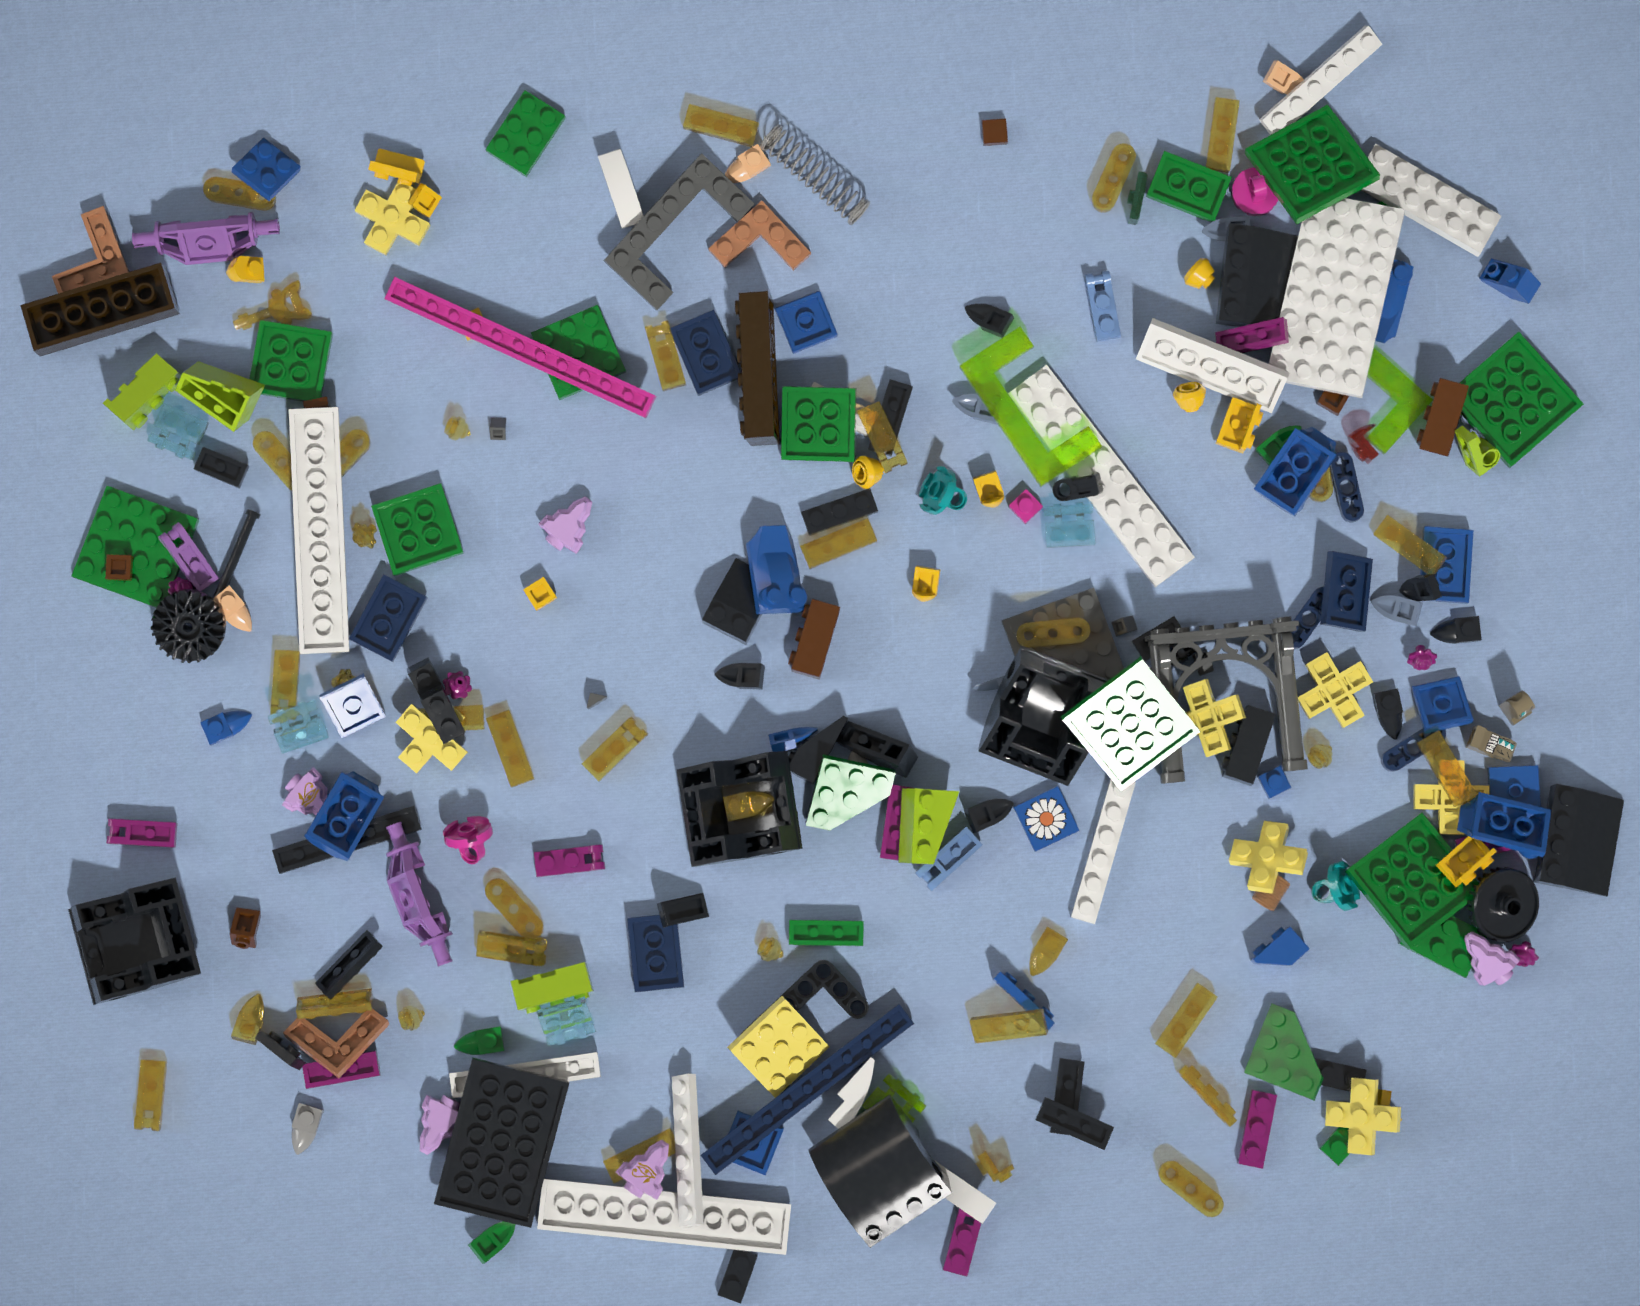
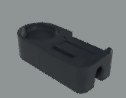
M1095 472L1092 475L1076 478V476L1062 478L1054 483L1052 488L1053 495L1059 501L1099 495L1103 492L1102 484H1098V481L1101 480L1100 474ZM1061 483L1069 485L1070 494L1068 496L1061 494L1059 490Z

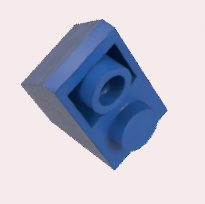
M1492 258L1479 278L1482 282L1507 297L1527 304L1531 302L1541 285L1528 268Z
M1281 926L1271 935L1273 940L1268 945L1262 943L1252 952L1254 957L1251 961L1253 964L1291 966L1310 948L1291 927L1283 929Z

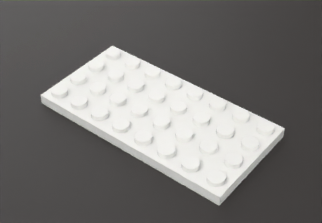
M1345 198L1302 221L1279 317L1287 319L1289 343L1273 346L1269 360L1270 365L1290 372L1286 383L1358 398L1363 397L1405 209Z

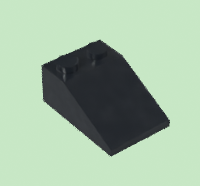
M735 558L705 612L702 623L747 645L762 614H756L749 564Z

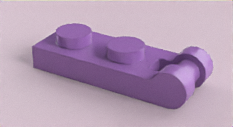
M179 522L172 526V530L167 534L164 532L158 536L160 542L168 550L195 590L202 591L219 579ZM179 537L183 543L176 547L172 541Z

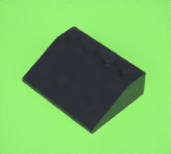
M1231 223L1228 225L1224 245L1216 324L1241 327L1280 317L1298 235L1256 226Z
M1561 784L1551 785L1547 809L1551 810L1546 853L1543 857L1538 856L1534 883L1608 897L1624 800Z

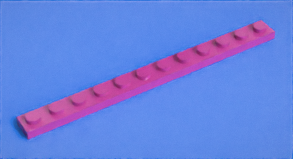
M394 277L384 298L391 303L641 417L647 418L657 397Z

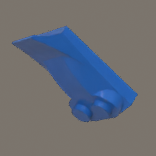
M1394 259L1376 336L1377 342L1386 343L1390 338H1395L1414 268L1400 260Z
M1314 427L1303 430L1295 428L1254 487V490L1283 511L1295 517L1303 509L1306 500L1337 456L1335 451L1336 442Z
M760 526L755 536L746 543L756 614L801 613L805 608L804 604L807 601V594L804 588L801 587L794 542L787 526Z
M354 771L347 774L341 772L304 837L314 846L333 857L348 861L384 799V796L379 792L378 785Z
M1479 792L1471 801L1461 805L1457 831L1477 840L1519 851L1523 857L1528 859H1534L1538 856L1543 857L1546 853L1551 810Z

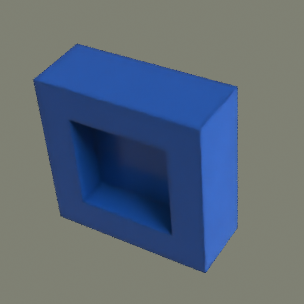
M1281 766L1257 777L1268 799L1292 788Z

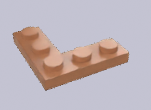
M760 201L708 248L709 252L724 268L760 236L793 271L811 255V252L763 201Z
M104 206L81 214L97 259L53 275L52 279L58 293L129 272Z
M369 1007L337 1042L301 1015L296 1018L283 1034L285 1038L336 1077L340 1078L389 1026V1022Z

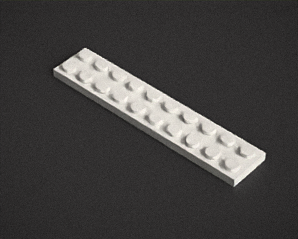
M1047 365L1008 393V397L1070 477H1083L1092 475L1095 472L1100 474L1101 480L1098 481V484H1102L1103 492L1086 498L1155 588L1195 558Z
M339 408L289 409L300 654L350 652Z
M544 1179L541 1189L537 1229L786 1255L791 1204L702 1195L704 1225L679 1227L677 1192L662 1191L658 1200L645 1193L641 1198H638L621 1186Z

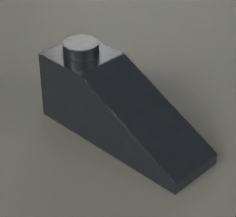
M842 716L798 747L796 752L791 751L788 756L791 773L813 785L818 776L823 754L829 756L848 718Z
M850 721L846 723L837 739L838 744L880 767L894 769L897 775L905 778L908 777L918 759L910 744Z

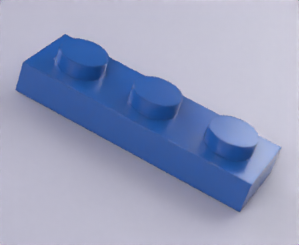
M1000 971L993 978L1005 992L1046 1030H1049L1055 1024L1051 1020L1054 1015L1044 1006L1040 1009L1033 1002L1036 998L1026 989L1021 991L1016 987L1015 984L1018 981L1008 972L1003 974Z

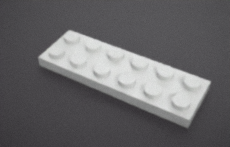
M1375 144L1368 159L1380 173V180L1361 190L1390 207L1405 209V216L1478 257L1502 216Z
M1152 318L1136 357L1138 361L1191 382H1198L1204 387L1226 396L1234 397L1253 405L1261 404V409L1269 413L1273 412L1290 373Z

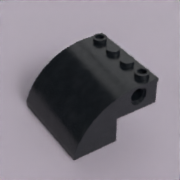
M1021 646L995 695L984 725L978 752L1068 786L1089 751L1070 730L1061 716L1109 680Z
M788 751L765 752L735 760L712 761L677 769L691 867L733 862L803 849Z
M176 877L130 888L121 894L77 904L68 909L93 1005L163 987L201 974Z
M888 1095L808 1149L816 1170L830 1195L853 1228L870 1248L952 1193L949 1178L923 1147L919 1130L891 1095Z

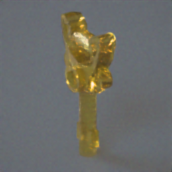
M299 280L289 284L282 292L279 289H274L271 292L272 298L268 301V308L250 315L248 313L239 315V319L233 321L236 330L241 328L247 330L253 327L252 324L272 316L276 321H281L282 324L288 325L292 324V319L303 320L311 318L312 313L303 306L299 296L301 290ZM290 297L295 311H289L286 307V298Z

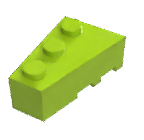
M157 353L135 372L136 377L128 386L123 383L118 390L121 393L112 401L107 398L103 402L111 412L133 431L136 427L141 428L148 420L147 415L153 409L157 410L163 404L165 395L169 391L173 392L176 389L181 378L179 372Z
M198 361L182 373L175 391L235 432L249 421L265 385Z
M917 788L902 789L898 863L934 864L960 791Z
M586 962L510 981L517 1009L520 1011L526 1010L527 1014L541 1011V1005L550 1003L551 1008L565 1004L564 999L574 997L575 1001L589 998V992L594 991Z

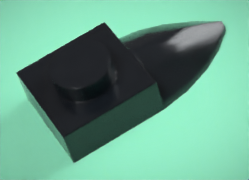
M971 304L965 306L967 315L974 323L979 325L982 330L1001 338L1004 337L1014 319L1013 314L992 305Z
M1435 574L1415 576L1406 580L1399 589L1402 595L1415 601H1430L1442 597Z
M1479 616L1454 618L1436 626L1430 632V635L1439 641L1452 644L1481 641Z
M734 663L719 669L715 676L721 682L739 689L762 690L765 665L761 663Z
M1398 688L1373 694L1380 725L1394 740L1398 738L1402 728L1403 708Z
M992 799L964 810L972 832H979L1002 821L1009 814L1014 803L1006 799Z

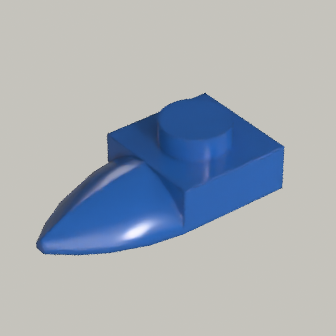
M245 711L222 712L200 722L209 744L214 745L239 733L248 724L252 714Z
M799 727L768 734L772 752H789L791 749L797 748L796 743L809 738L818 729L815 727Z

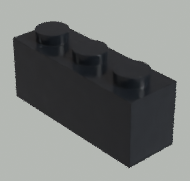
M1247 705L1244 709L1246 718L1236 721L1239 724L1237 733H1232L1229 740L1232 749L1229 757H1224L1220 770L1224 771L1222 777L1252 786L1276 714Z

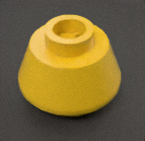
M1200 258L1184 276L1186 285L1197 289L1203 286L1206 289L1214 281L1213 273L1215 271L1207 258Z
M1198 382L1183 383L1175 388L1173 397L1181 409L1186 412H1195L1203 405L1206 388Z
M859 456L852 466V476L857 485L863 489H868L881 480L883 466L877 459Z

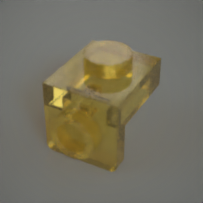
M986 1151L977 1155L979 1161L975 1164L983 1176L988 1173L993 1182L998 1180L1000 1183L1012 1176L1010 1171L1015 1169L1012 1164L998 1171Z

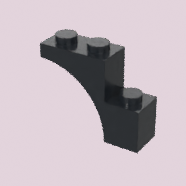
M429 657L406 668L408 676L419 694L420 701L443 744L466 733Z

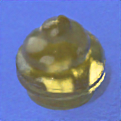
M452 416L445 426L444 433L448 435L449 439L454 441L471 435L465 419L460 416Z
M1323 744L1314 745L1310 749V753H1308L1309 762L1317 769L1328 767L1332 762V747Z
M774 937L763 938L757 949V954L766 962L777 960L784 955L780 943Z
M412 1006L404 1007L398 1013L401 1027L404 1030L409 1029L411 1031L418 1029L420 1022L423 1021L425 1012Z

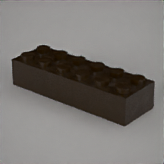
M161 262L20 305L33 351L40 357L180 314L167 269Z
M768 291L739 293V300H735V312L740 320V324H736V336L741 344V348L737 349V360L742 368V372L738 373V384L743 392V397H739V408L744 416V421H740V433L750 446L779 445L774 301Z

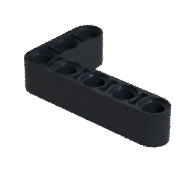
M827 960L816 962L781 995L784 998L792 999L795 1005L794 1009L798 1011L817 992L824 988L852 1018H863L869 1009L865 998ZM821 964H826L831 969L829 977L824 979L816 974V969ZM803 981L810 982L813 987L811 994L806 996L798 991V986ZM839 982L846 984L848 988L847 994L842 997L835 995L833 992L834 985ZM857 1000L861 1001L865 1006L864 1012L860 1015H855L850 1010L851 1003Z

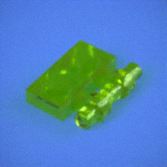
M888 1073L883 1081L890 1088L884 1092L877 1086L862 1106L867 1110L888 1095L893 1096L897 1093L907 1101L900 1108L913 1123L915 1118L908 1112L914 1107L921 1113L927 1105L920 1100L921 1097L917 1093L913 1094L903 1086V1081L899 1078L895 1079Z

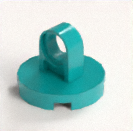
M944 466L936 467L938 471L934 474L930 472L922 483L919 497L923 498L922 504H919L920 508L931 515L941 513L946 507L953 510L962 509L966 505L967 494L962 489L956 487L955 473ZM958 492L959 500L956 504L952 505L950 501L954 493Z
M1344 861L1330 864L1327 878L1316 882L1312 887L1313 899L1320 903L1335 902L1343 911L1357 908L1358 904L1355 902L1360 899V890L1345 872L1346 868L1350 866ZM1323 885L1329 888V895L1325 899H1322L1319 895V890Z

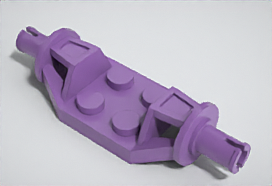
M249 212L248 215H231L228 219L188 223L173 221L161 224L160 221H156L154 231L132 233V243L134 249L155 246L159 255L166 254L185 265L232 261L251 246H257V238L259 236L280 234V225L278 219L257 221L253 212ZM248 230V236L237 242L236 232ZM164 238L177 239L179 247L164 243Z
M398 822L386 827L394 846L392 851L386 853L387 857L391 856L387 883L403 926L423 941L419 943L420 947L424 945L431 946L437 966L439 967L453 961L445 943L446 937L453 935V933L448 930L443 912L432 916L430 914V904L422 893L421 880L414 871L425 866L417 847L420 844L419 842L412 844L408 842L401 825L402 823Z

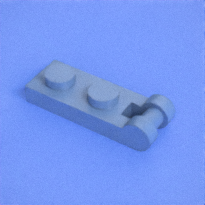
M1109 270L1102 271L1099 275L1085 274L1096 341L1120 338L1121 332ZM1103 284L1104 290L1095 291V285Z
M965 827L938 852L934 864H924L915 874L919 878L922 877L927 882V887L930 891H933L983 844ZM933 866L941 872L936 878L929 871Z

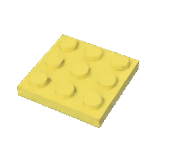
M781 996L727 1048L776 1098L830 1046L789 1002Z

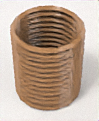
M1277 875L1273 894L1255 891L1252 899L1263 907L1275 911L1274 909H1276L1278 903H1280L1279 901L1284 897L1283 895H1285L1290 883Z

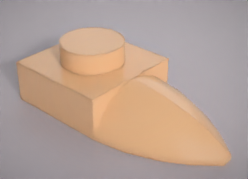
M1274 60L1263 82L1281 94L1288 95L1304 79L1280 61Z
M756 144L737 156V159L727 169L725 176L732 183L744 182L770 167L771 163L760 146Z
M228 585L213 599L220 605L229 624L237 629L250 632L252 630V622L249 611L241 598Z

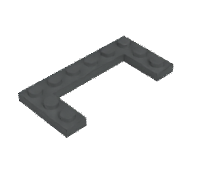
M702 153L603 260L655 310H658L674 292L652 273L639 258L695 196L703 189L736 222L754 205Z

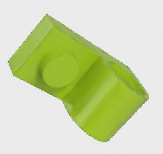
M1464 426L1455 430L1465 465L1480 477L1498 463L1500 452L1482 437L1479 438L1474 431L1470 432Z

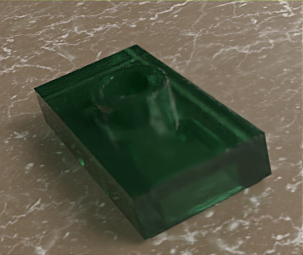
M1138 172L1134 190H1129L1127 204H1131L1127 224L1136 225L1139 221L1148 177L1145 172Z

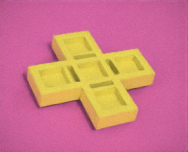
M397 183L388 200L368 190L364 192L355 208V212L374 222L371 231L364 241L365 245L386 256L398 235L418 246L421 244L431 225L411 213L413 207L408 202L416 188Z
M1328 652L1305 664L1317 685L1298 697V702L1308 719L1330 708L1343 729L1365 716L1352 695L1373 683L1361 661L1339 673Z
M1208 679L1184 686L1183 690L1190 711L1186 713L1200 730V733L1197 735H1199L1205 756L1210 757L1230 750L1231 747L1224 725L1246 718L1239 695H1233L1215 702Z
M411 704L395 722L414 738L398 758L415 773H418L432 756H435L452 771L468 753L454 739L443 744L430 718L414 704ZM453 706L460 722H462L466 717Z
M1439 760L1438 785L1414 784L1413 810H1438V833L1440 835H1465L1457 831L1460 807L1471 801L1479 792L1489 794V786L1465 785V761Z
M1264 821L1258 842L1234 839L1229 863L1230 865L1251 868L1247 884L1248 890L1273 894L1278 872L1303 875L1308 852L1304 848L1285 846L1289 832L1288 824Z
M1351 1078L1350 1102L1326 1101L1325 1126L1349 1128L1348 1153L1375 1155L1376 1131L1400 1132L1401 1107L1377 1105L1378 1079Z

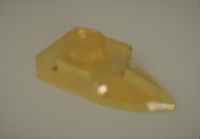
M757 791L723 797L728 821L758 815L766 810L774 801V797Z
M1049 927L1045 928L1030 957L1031 976L1044 972L1056 961L1068 941L1067 938Z
M260 994L250 998L239 1012L231 1034L233 1040L256 1045L258 1040L255 1037L262 1030L264 1024V1004Z

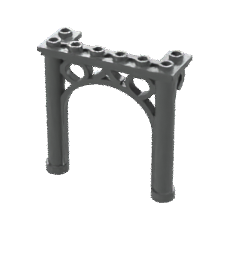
M1291 616L1272 619L1273 623L1263 625V620L1248 621V626L1239 627L1238 622L1226 623L1223 629H1214V625L1199 626V631L1190 632L1189 627L1175 628V633H1169L1168 629H1157L1150 631L1151 635L1144 637L1150 649L1152 671L1176 701H1178L1179 691L1188 676L1199 667L1210 662L1236 660L1248 663L1259 669L1271 682L1276 696L1283 772L1308 769L1307 759H1304L1293 656L1294 644L1291 632L1297 631L1296 626L1299 625V620L1292 621ZM1271 634V636H1272V642H1271V640H1270L1268 637H1266V636H1264V635ZM1247 637L1241 644L1240 651L1242 655L1237 654L1238 649L1229 647L1225 639ZM1215 640L1213 649L1206 652V657L1202 659L1201 648L1193 642ZM1251 641H1263L1267 646V652L1263 657L1256 660L1248 654L1247 646ZM1169 644H1177L1170 652ZM1189 647L1196 652V660L1189 667L1180 664L1176 659V653L1180 648ZM1220 649L1226 652L1224 654H1217ZM1272 654L1274 655L1275 675L1263 664ZM1171 663L1174 667L1183 671L1175 682L1174 687ZM1180 747L1161 761V784L1185 782L1182 747Z

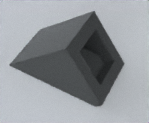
M491 418L490 440H506V418Z
M1133 615L1111 622L1116 636L1138 630Z
M1207 650L1202 651V659L1206 657L1205 653ZM1196 653L1192 654L1194 661L1196 660ZM1212 662L1197 669L1199 676L1214 671Z
M590 693L587 709H591L608 697Z

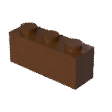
M1443 378L1439 379V383L1434 381L1430 396H1434L1432 406L1427 405L1423 419L1427 420L1425 430L1420 429L1416 442L1420 444L1419 449L1449 457L1455 437V430L1457 429L1469 389L1468 385Z
M815 599L811 600V604L805 605L802 618L806 619L804 628H798L795 638L799 645L797 651L792 650L788 665H792L791 672L820 680L840 613L839 606Z

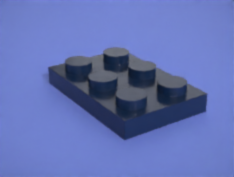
M714 310L669 328L698 396L738 380V373H741Z
M1336 551L1327 552L1321 625L1358 632L1366 631L1373 559Z
M383 574L349 640L394 662L428 597Z
M660 915L627 918L635 993L684 987L678 924L663 928Z

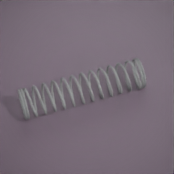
M780 124L776 125L763 139L760 148L763 151L770 149V157L778 154L777 163L785 161L784 169L792 167L791 175L799 173L798 181L806 179V188L814 185L812 193L815 194L821 191L819 199L823 200L828 197L827 206L835 203L834 212L843 209L841 218L849 216L847 222L849 225H853L867 210L870 201L868 199L865 200V197H863L849 213L843 216L848 204L858 194V191H855L850 199L836 210L840 199L851 187V185H848L837 199L828 204L832 194L842 184L844 179H841L826 196L821 197L827 185L837 175V172L820 189L814 191L817 183L830 167L827 166L813 183L807 185L811 175L821 165L822 160L816 164L807 176L800 179L802 172L813 160L815 154L807 160L802 168L793 173L797 162L805 155L808 148L804 149L796 161L786 167L788 159L801 145V142H798L784 159L778 161L782 151L789 145L794 136H791L778 152L771 155L776 143L787 132V130H784L781 133L783 126Z

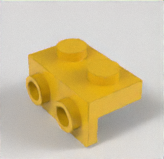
M379 148L375 161H370L368 170L375 172L374 177L388 180L389 176L398 178L397 183L411 186L412 182L420 184L425 161Z
M1232 397L1215 444L1242 454L1246 448L1251 449L1255 439V435L1252 434L1254 425L1259 426L1263 417V412H1260L1262 405L1258 403L1253 405Z
M1468 836L1436 866L1455 887L1459 886L1462 882L1467 885L1477 876L1474 871L1479 867L1484 870L1494 861L1491 856L1497 851L1495 848L1489 850L1481 840Z

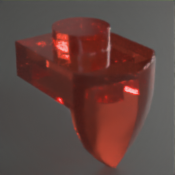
M1376 424L1360 427L1347 436L1350 444L1355 449L1353 451L1355 456L1361 462L1365 461L1367 464L1379 455L1364 437Z

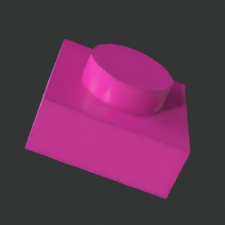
M1027 489L1008 506L1024 524L1043 508L1041 503Z

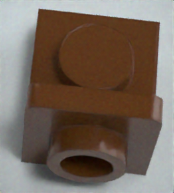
M236 907L229 933L232 945L241 949L256 948V935L261 919V911Z

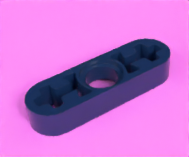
M1338 452L1330 465L1341 517L1346 522L1353 523L1358 521L1364 514L1363 502L1353 459L1346 452ZM1339 458H1342V461H1347L1348 464L1345 465L1344 471L1345 474L1350 472L1351 476L1346 475L1338 479L1337 475L1342 474L1341 467L1335 465ZM1350 481L1354 487L1353 492L1350 494L1343 493L1340 489L1341 482ZM1356 496V499L1351 501L1353 508H1358L1355 517H1352L1350 513H1346L1350 505L1349 501L1343 502V499H1350Z
M1319 587L1312 593L1293 620H1299V626L1308 630L1307 634L1304 630L1300 633L1298 638L1301 641L1300 643L1297 641L1293 643L1294 649L1304 645L1321 620L1319 611L1309 606V604L1316 605L1319 601L1317 594L1322 595L1324 587ZM1310 611L1315 615L1316 620L1314 624L1307 625L1303 622L1302 615L1304 612Z
M1423 728L1382 755L1381 764L1383 768L1390 772L1403 768L1441 744L1446 738V730H1440L1438 741L1435 738L1427 741L1428 748H1426L1425 742L1419 737V734H1422L1424 738L1430 733L1425 734ZM1415 740L1420 744L1419 753L1411 754L1408 752L1407 744L1409 741ZM1401 747L1403 754L1409 759L1405 761V757L1400 758L1396 761L1397 767L1394 764L1389 765L1387 763L1390 759L1388 755H1398L1401 753L1398 748Z

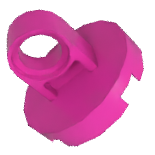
M1255 167L1242 171L1235 178L1231 188V198L1235 207L1247 213V215L1262 216L1269 213L1277 204V197L1266 184L1264 176L1260 175Z
M471 816L467 817L468 822L459 824L458 820L447 825L443 830L445 844L448 847L459 849L460 855L465 862L476 864L484 857V842L493 834L492 825L489 823L488 818ZM469 847L476 851L477 856H473L469 852Z

